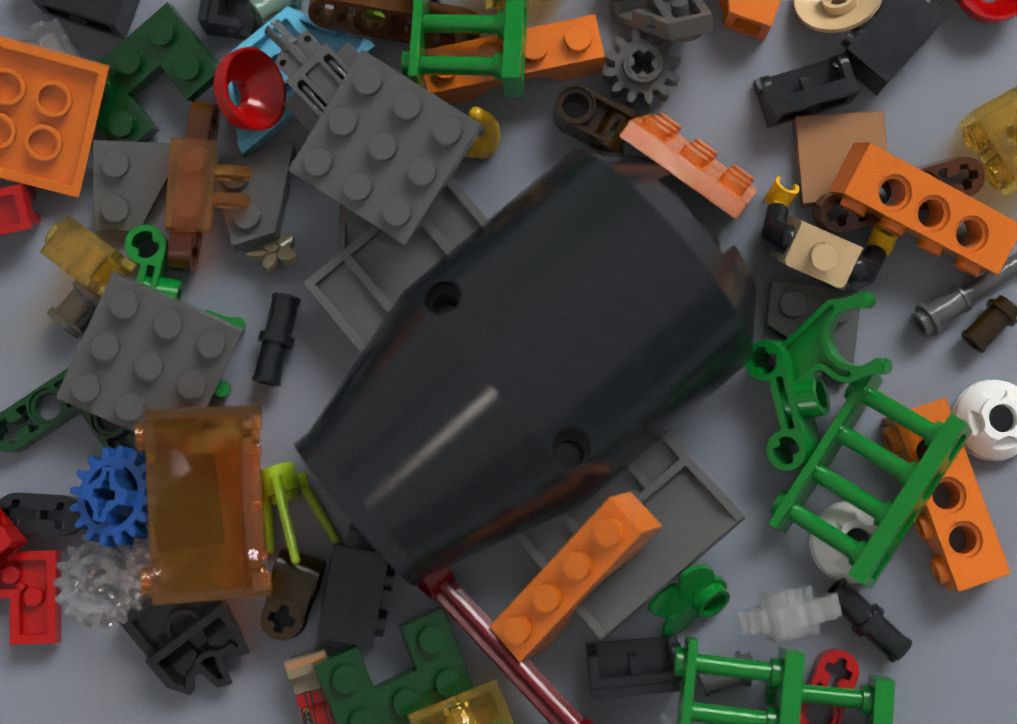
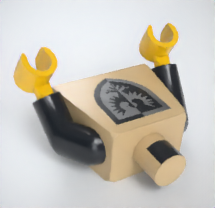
M777 176L764 196L768 206L761 236L764 245L771 248L768 255L789 267L841 290H846L848 284L860 288L871 285L876 279L886 256L892 253L899 237L882 231L877 226L878 223H876L866 242L867 247L863 248L788 215V208L798 194L799 186L794 183L791 189L788 190L781 185V177Z

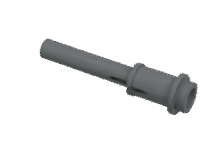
M1017 252L1007 258L999 275L983 273L962 288L954 285L949 291L927 305L920 303L915 306V312L910 315L914 328L924 337L930 334L936 336L941 333L942 326L962 313L971 310L974 300L1017 273Z

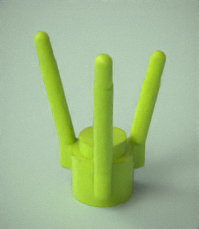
M294 462L280 463L259 471L262 485L258 486L262 500L266 553L268 555L275 553L273 506H278L291 562L294 565L300 562L298 545L288 503L300 498L299 490H301L331 543L340 544L339 536L310 487L306 472L297 473Z

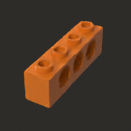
M872 143L852 144L828 191L842 199L839 203L841 208L860 217H864L866 212L880 219L877 225L879 228L898 237H903L904 233L918 239L915 245L917 248L936 257H941L942 253L956 259L953 264L955 268L974 277H978L980 272L999 275L1017 241V222ZM887 181L891 186V196L883 204L879 197V190L881 185ZM926 202L929 207V215L927 220L921 224L918 218V210L922 203ZM964 223L966 226V236L959 243L956 238V232L959 225Z
M946 397L911 408L912 411L933 423L937 421L944 423L951 413ZM887 417L882 418L885 428H882L881 433L887 450L909 463L913 460L919 463L920 460L917 457L916 449L919 442L925 441V439ZM963 446L940 482L949 492L948 504L944 508L938 507L933 500L932 494L914 522L919 537L923 541L927 540L933 558L929 559V565L934 579L939 585L943 584L945 590L956 592L1011 574ZM956 527L960 528L965 535V545L959 552L954 551L949 543V535Z

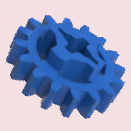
M118 446L117 450L105 447L102 448V458L91 455L87 458L90 466L88 471H77L76 474L82 480L80 487L75 486L70 489V493L78 496V502L70 506V512L80 513L81 517L75 523L76 529L87 530L86 540L99 542L100 546L117 548L118 545L131 547L134 545V537L142 539L148 537L147 523L159 524L160 520L154 514L156 507L160 508L166 505V501L158 498V492L166 487V482L155 480L154 477L161 468L159 465L148 463L150 455L124 446Z

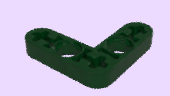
M67 368L0 413V450L11 453L22 452L79 414L83 415L103 448L108 447L117 450L118 446L127 447L122 442H118L115 446L113 441L127 436L131 430L120 426L113 432L106 431L102 427L101 417L61 400L60 413L53 419H44L40 414L39 404L45 396L50 394L57 395L69 369ZM24 410H27L29 417L23 413ZM31 419L39 426L36 430L35 426L27 424L16 432L19 439L17 442L8 439L4 440L3 438L8 432L6 427L8 422L20 425ZM136 432L134 435L127 436L133 447L145 448L146 454L150 455L149 462L159 459L158 449L152 439Z

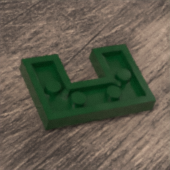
M167 2L99 61V63L110 65L97 126L109 141L147 142L160 129L135 96L165 71L185 99L191 102L197 100L214 85V76L218 63L175 6Z
M435 607L397 624L413 668L376 685L372 683L357 645L353 644L311 663L335 724H412L476 694L442 607Z

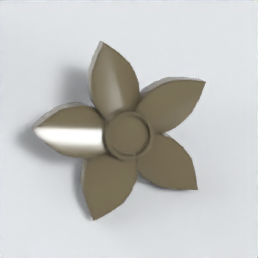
M294 233L282 234L279 236V239L261 243L262 249L252 250L244 254L246 260L253 262L263 261V268L267 274L281 265H291L298 262L297 254L293 249L295 243Z

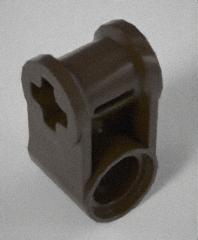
M578 84L569 85L558 94L553 112L554 123L563 133L582 141L595 151L624 154L622 147L626 140L619 135L631 119L640 117L627 106L611 101ZM568 102H577L583 106L586 114L581 118H571L565 114L563 106ZM618 125L612 137L609 136L613 126Z
M281 548L272 570L270 588L261 613V626L267 636L274 640H287L297 637L304 631L313 602L323 580L326 560L299 553L300 562L294 565L291 562L289 550ZM287 606L290 608L289 616L295 618V624L286 626L281 631L279 630L280 622L274 619L275 612L284 611Z

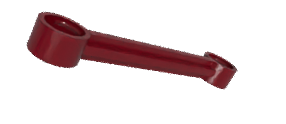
M448 566L430 574L417 585L422 593L428 598L436 600L550 724H594L592 721L583 718L529 659L522 662L516 659L490 629L489 626L493 621L455 581V577Z

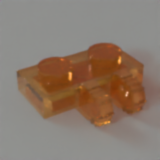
M171 137L164 226L166 230L213 233L214 208L247 209L250 207V197L236 192L215 193L216 180L249 181L252 179V169L238 165H217V140Z

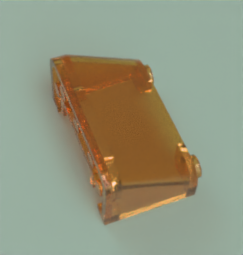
M261 405L144 410V423H135L136 452L145 451L150 555V567H140L142 597L151 596L152 606L259 599L272 596L271 571L267 572L266 564H262V561L267 559V549H265L260 471L262 449L261 445L256 446V444H259V430L263 428Z

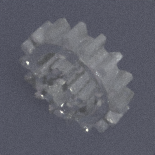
M86 534L81 535L82 546L79 549L72 546L67 547L66 550L71 556L68 562H58L56 565L64 574L63 577L53 580V586L63 591L55 598V601L66 608L63 614L89 629H93L95 625H98L107 630L111 627L112 618L124 624L128 622L126 611L130 607L137 611L143 608L137 599L140 594L149 595L152 592V589L144 583L145 579L155 576V571L146 565L153 557L142 548L143 543L136 537H134L133 546L118 545L117 548L100 546L99 542L88 541L85 539Z
M805 585L758 594L760 604L737 611L742 635L763 633L766 634L768 641L773 640V642H783L821 633V623L835 620L837 617L842 616L838 593L824 592L814 595L812 587Z

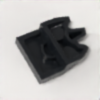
M194 560L122 613L118 618L120 625L145 653V662L167 688L191 695L194 692L195 677L200 673L217 688L233 684L223 662L224 655L231 653L241 657L250 653L228 603Z

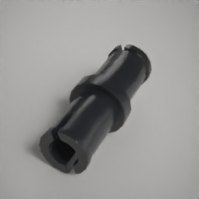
M275 292L272 293V302L265 330H261L259 333L258 341L262 342L252 381L279 387L281 386V377L288 349H292L295 339L291 335L301 299L289 294Z
M845 578L837 580L827 590L824 600L830 603L852 624L851 630L855 634L869 639L887 656L890 662L898 661L908 652L912 641L883 616L884 610L877 603L870 604L848 583V580Z

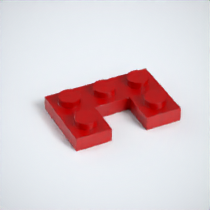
M61 550L17 551L0 566V598H10V645L61 642Z

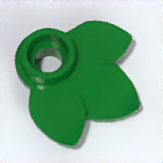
M696 565L681 573L678 584H669L651 599L648 604V610L654 616L666 618L662 627L663 636H669L689 627L699 615L701 618H710L718 614L728 604L730 594L727 591V583L721 576L715 575L708 566Z

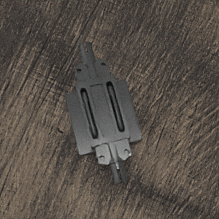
M275 19L270 23L279 31L282 37H279L269 25L265 28L264 33L281 49L275 64L289 77L286 82L295 90V93L283 104L311 133L359 52L347 41L335 53L326 42L321 45L308 31L294 37L279 19Z

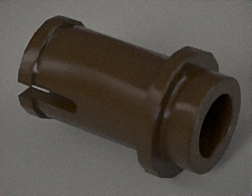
M999 295L995 300L989 299L986 302L987 308L961 333L963 340L979 353H984L986 348L1007 326L1013 327L1017 323V306L1002 295Z

